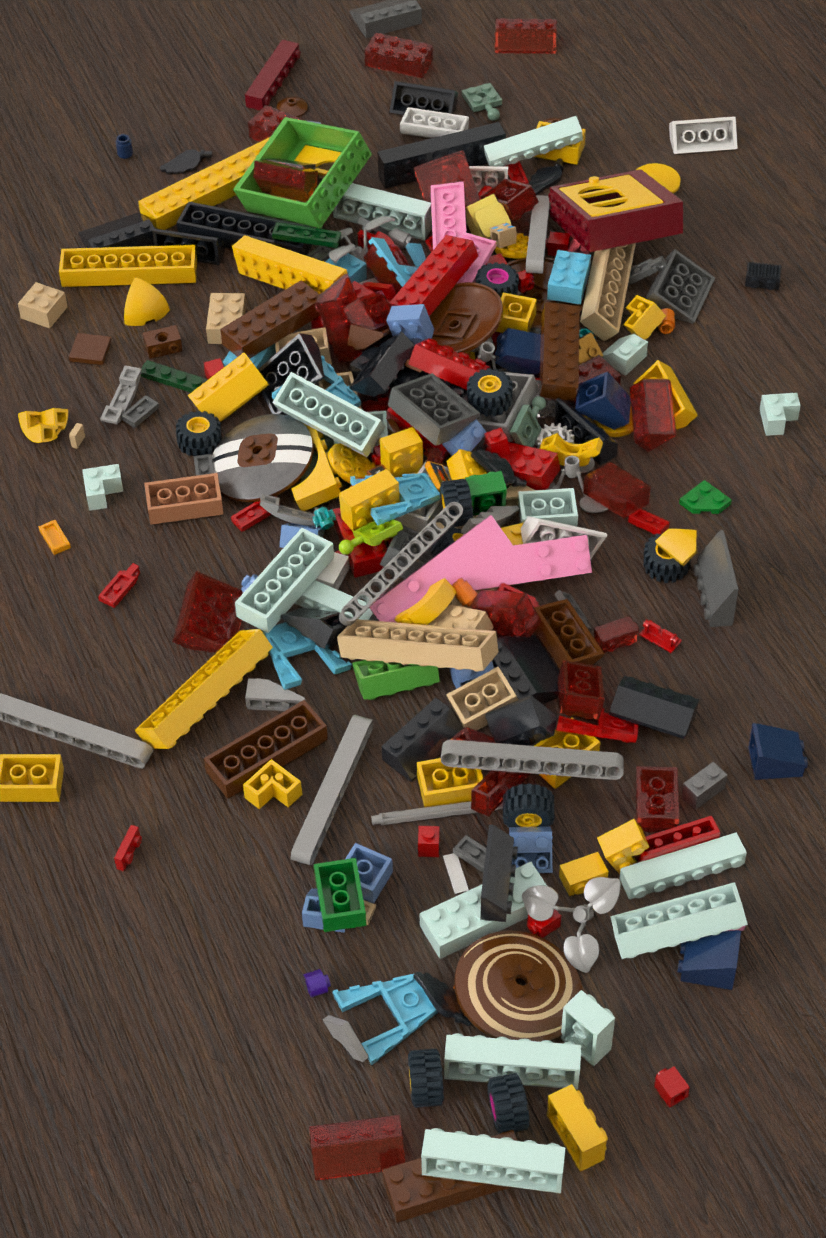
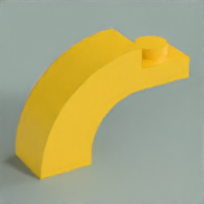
M556 433L543 438L539 449L558 453L559 463L562 466H565L566 457L576 456L579 458V467L589 464L591 457H596L600 454L603 441L598 437L583 444H572L562 439Z
M443 578L431 585L428 592L419 602L396 615L394 620L397 623L428 625L446 609L453 600L456 591L446 578Z

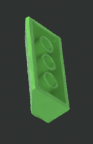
M366 660L352 663L358 687L364 700H373L379 696L394 695L400 691H411L417 687L432 686L434 683L440 682L437 666L403 665L396 662L384 663L383 661Z

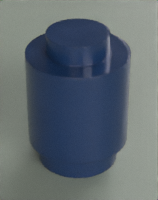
M121 134L116 139L117 155L120 158L128 159L133 155L132 141L126 134Z

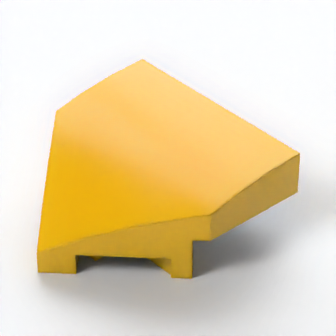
M668 529L655 541L660 548L682 566L695 554H698L697 530Z

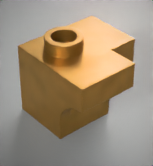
M592 332L579 338V368H583L603 356Z

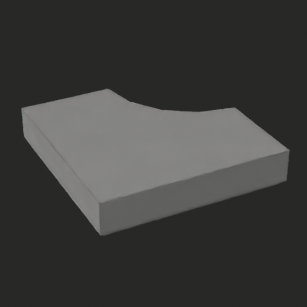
M330 1015L323 1019L333 1038L337 1039L347 1049L353 1059L363 1062L368 1058V1054L348 1021Z

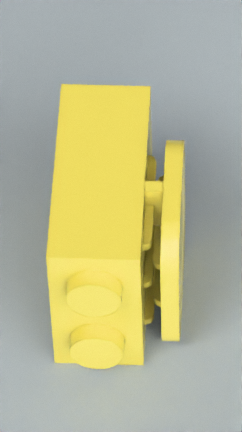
M494 194L465 207L466 223L473 235L490 239V227L503 223L511 225L503 205L498 203Z

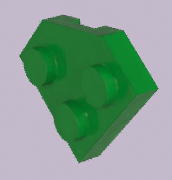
M705 480L679 500V504L692 514H700V511H711V514H719L730 506L732 499Z

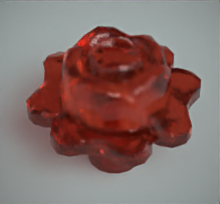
M437 447L426 448L424 455L427 456L426 463L431 461L442 464L444 459L442 451Z

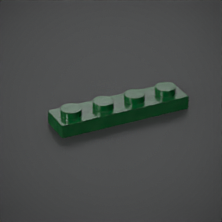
M276 222L272 238L338 248L341 232Z
M149 360L141 367V377L190 393L208 380Z

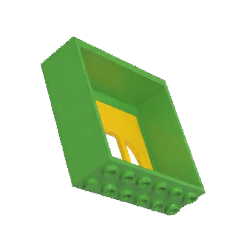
M284 117L233 190L247 212L321 228L372 153L359 131ZM280 158L316 164L315 174L325 177L315 191L308 190L305 195L310 197L307 203L296 201V197L264 192L265 159ZM334 162L329 171L316 168L321 164Z

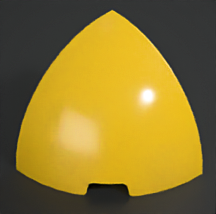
M135 277L125 303V325L143 326L147 321L162 319L170 311L166 299L154 286Z
M52 408L42 412L24 411L18 413L21 429L25 436L33 442L44 443L52 441L58 437L57 435L61 430L65 429L68 420V409Z

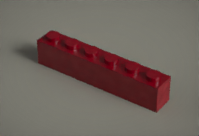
M281 40L245 93L246 107L264 111L265 107L269 105L271 98L275 96L277 89L281 87L283 80L287 78L291 68L293 69L295 62L301 56L299 43Z

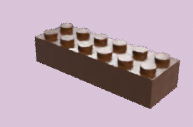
M301 280L221 328L222 344L237 357L245 353L250 359L324 314V298Z
M545 302L541 315L539 396L543 398H561L567 401H575L579 387L580 306Z
M303 700L205 757L206 773L226 798L229 799L244 790L243 784L271 759L283 767L327 741V725L309 704Z
M514 1130L491 1136V1138L498 1139L508 1137L517 1141ZM422 1158L382 1170L383 1183L397 1223L511 1188L509 1186L422 1175Z

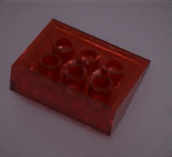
M464 150L413 168L423 199L426 202L431 203V185L464 182L465 207L480 200Z
M347 273L322 292L315 303L316 310L322 318V325L328 333V340L332 343L334 354L338 357L340 363L355 360L363 351L355 350L353 346L347 345L351 324L365 317Z
M196 571L187 583L172 642L191 650L217 653L239 632L241 619L236 615L235 602L243 594L242 590Z

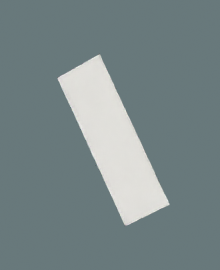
M454 853L444 855L443 858L454 893L469 891L458 856Z

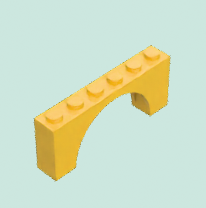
M306 424L304 425L309 430L313 439L314 450L318 452V461L308 478L291 488L301 511H306L338 497L341 492L340 487H343L339 477H335L337 473L329 463L328 452H326L328 446L324 439L321 440L324 437L323 433Z

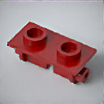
M645 620L643 623L645 628L639 634L641 637L670 653L682 642L677 637V634L662 629L659 625L653 623L652 620Z

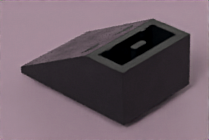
M300 608L280 616L289 626L296 628L304 637L310 638L318 647L324 649L338 644L337 636L347 627L339 621L340 613L334 611Z

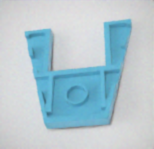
M372 237L368 241L370 245L374 244L378 249L376 251L380 258L384 257L387 261L388 269L396 273V279L402 287L426 259L422 245L409 242L406 245V249L416 267L399 265L385 239Z
M322 355L321 359L325 376L323 379L332 384L325 390L359 407L361 399L343 382V378L335 373L334 368L325 361V357ZM281 387L272 393L273 399H275Z
M426 473L402 474V477H394L399 482V496L402 502L371 508L370 515L376 524L380 525L439 501L440 493ZM373 475L365 476V479H356L355 476H351L350 483L354 486Z
M286 622L275 625L269 633L263 631V634L273 646L269 653L284 690L299 686L302 682V678L286 659L287 657L315 650L334 675L351 670L352 664L349 661L346 663L341 659L337 651L318 647L314 641L304 637L299 630L289 626Z
M414 974L395 977L393 980L386 982H372V985L362 987L357 985L349 987L348 990L338 991L337 989L333 991V996L342 1012L382 995L399 1026L361 1043L368 1054V1060L371 1065L438 1013L422 987L414 979Z

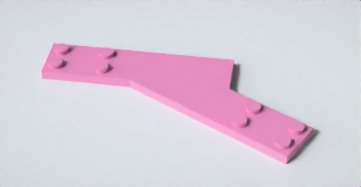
M464 182L431 185L433 250L445 235L473 240L479 256L457 283H475L476 274L483 265H486L497 246L496 241L467 233Z
M490 515L381 596L370 607V610L378 621L396 622L394 620L396 615L419 602L428 592L429 587L443 578H446L452 585L462 577L464 581H468L474 590L499 587L501 583L513 585L592 573L587 535L512 545L495 519Z

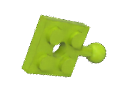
M394 519L380 525L372 521L353 531L355 537L353 540L341 541L339 551L344 555L352 553L354 547L363 542L371 546L379 545L382 543V540L396 536L399 531L403 530L401 522Z

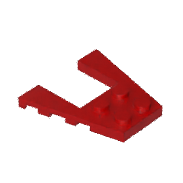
M562 694L560 708L597 717L598 723L594 725L559 716L557 731L621 740L626 743H636L638 724L611 716L609 713L604 712L602 707L586 706V702L580 699L574 702L567 699L566 694Z

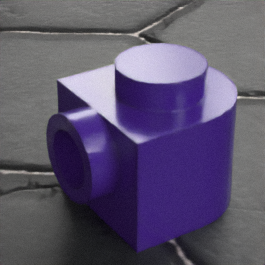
M320 969L303 974L311 998L327 993L328 987H331L328 975H323Z

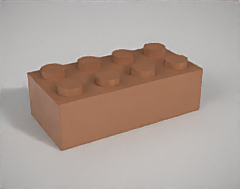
M217 473L144 483L150 525L223 515Z

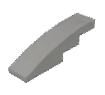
M491 506L487 512H480L476 518H470L461 529V533L463 535L490 515L502 527L513 518L520 508L518 506Z

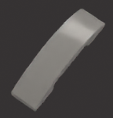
M124 366L119 377L120 384L110 405H106L100 418L101 421L113 424L121 422V415L130 408L136 394L142 369Z
M261 494L260 505L272 515L294 524L314 526L312 518L315 516L314 513L279 505V498Z

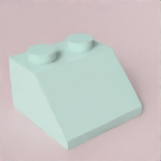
M635 334L619 338L602 353L603 356L598 358V360L626 376L647 356L648 341Z

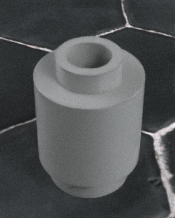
M397 228L391 230L388 234L395 246L401 249H405L409 242L413 243L414 238L409 233Z

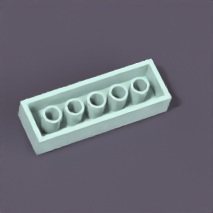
M354 183L350 185L333 210L334 218L357 223L359 217L368 221L383 216L394 218L395 221L384 223L380 227L389 232L397 228L409 233L413 238L426 240L432 229V208L430 202Z
M292 372L272 402L280 411L365 457L369 456L386 427L377 417Z
M301 528L235 602L237 617L269 633L281 619L280 616L292 607L333 560V543Z
M532 862L516 868L515 878L511 877L510 883H514L513 896H509L508 901H512L511 914H507L506 922L480 920L482 885L420 913V927L439 959L471 945L474 941L487 934L499 932L528 918L522 893L533 886H547Z
M735 882L611 916L621 959L634 958L639 954L652 953L661 948L674 947L683 942L696 941L701 937L718 935L723 931L736 930L748 925Z
M462 1034L447 1035L444 1079L488 1082L489 1078L517 1073L523 1085L565 1088L572 1084L575 1089H578L581 1045H576L573 1042L553 1043L549 1040L536 1042L529 1039L509 1040L506 1037L486 1038L482 1035L474 1037Z
M439 1128L425 1129L421 1155L422 1175L561 1193L565 1147L554 1143L547 1145L537 1144L531 1140L524 1142L514 1141L508 1137L501 1139L491 1138L485 1134L478 1136L468 1135L462 1131L454 1133L444 1132V1130Z

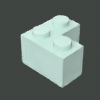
M797 393L762 395L760 414L766 436L784 435L786 421L798 420L801 405Z
M119 464L82 469L89 511L107 508L105 494L123 492Z

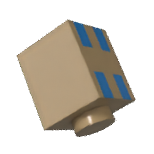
M503 223L490 227V240L496 241L497 247L503 248L516 243L517 231L515 226Z

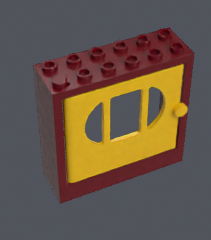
M641 169L604 177L593 176L588 180L550 187L548 195L551 203V209H549L550 218L589 252L683 233V201Z

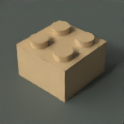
M37 282L18 303L21 319L47 328H51L68 307L65 292Z

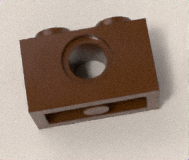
M176 325L143 332L144 345L149 359L183 351L181 337Z

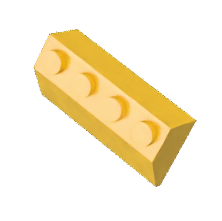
M242 353L188 396L200 412L207 411L208 414L212 413L221 422L269 384L248 356Z
M657 360L633 383L659 432L664 433L686 427L698 416L672 368L665 363Z

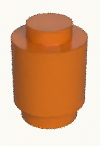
M665 308L661 310L666 317L662 320L658 329L663 334H669L675 328V313L673 310Z
M461 577L452 584L456 591L455 597L462 606L467 605L469 607L477 600L476 596L478 594L467 580L464 581Z

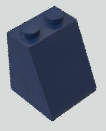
M508 328L498 335L495 364L512 373L534 375V377L540 373L541 334Z
M608 371L579 384L575 407L577 412L613 430L629 424L631 397Z
M752 723L748 748L754 779L803 777L804 769H807L808 762L807 757H803L804 742L800 740L799 733Z
M723 931L718 935L701 937L696 941L681 943L680 954H684V959L679 960L677 972L681 973L680 981L732 990L737 968L741 931Z

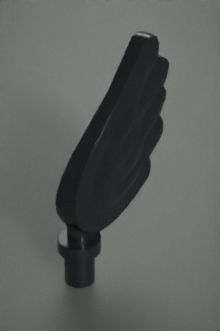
M194 149L187 150L160 166V170L168 175L173 173L185 174L189 170L194 171L199 166L201 159L212 158L213 152L205 150L198 152Z
M561 158L556 160L554 166L540 168L536 170V174L531 176L528 190L531 191L532 196L538 195L562 179L563 160Z
M483 449L471 453V457L488 473L502 471L506 485L511 484L513 487L526 486L527 481L514 476L509 462L501 458L497 453H491Z
M417 971L413 975L432 1005L441 1015L447 1018H455L454 1021L456 1023L461 1022L468 1027L471 1025L464 1012L460 1010L455 992L450 990L446 983L440 982L427 972L422 974Z

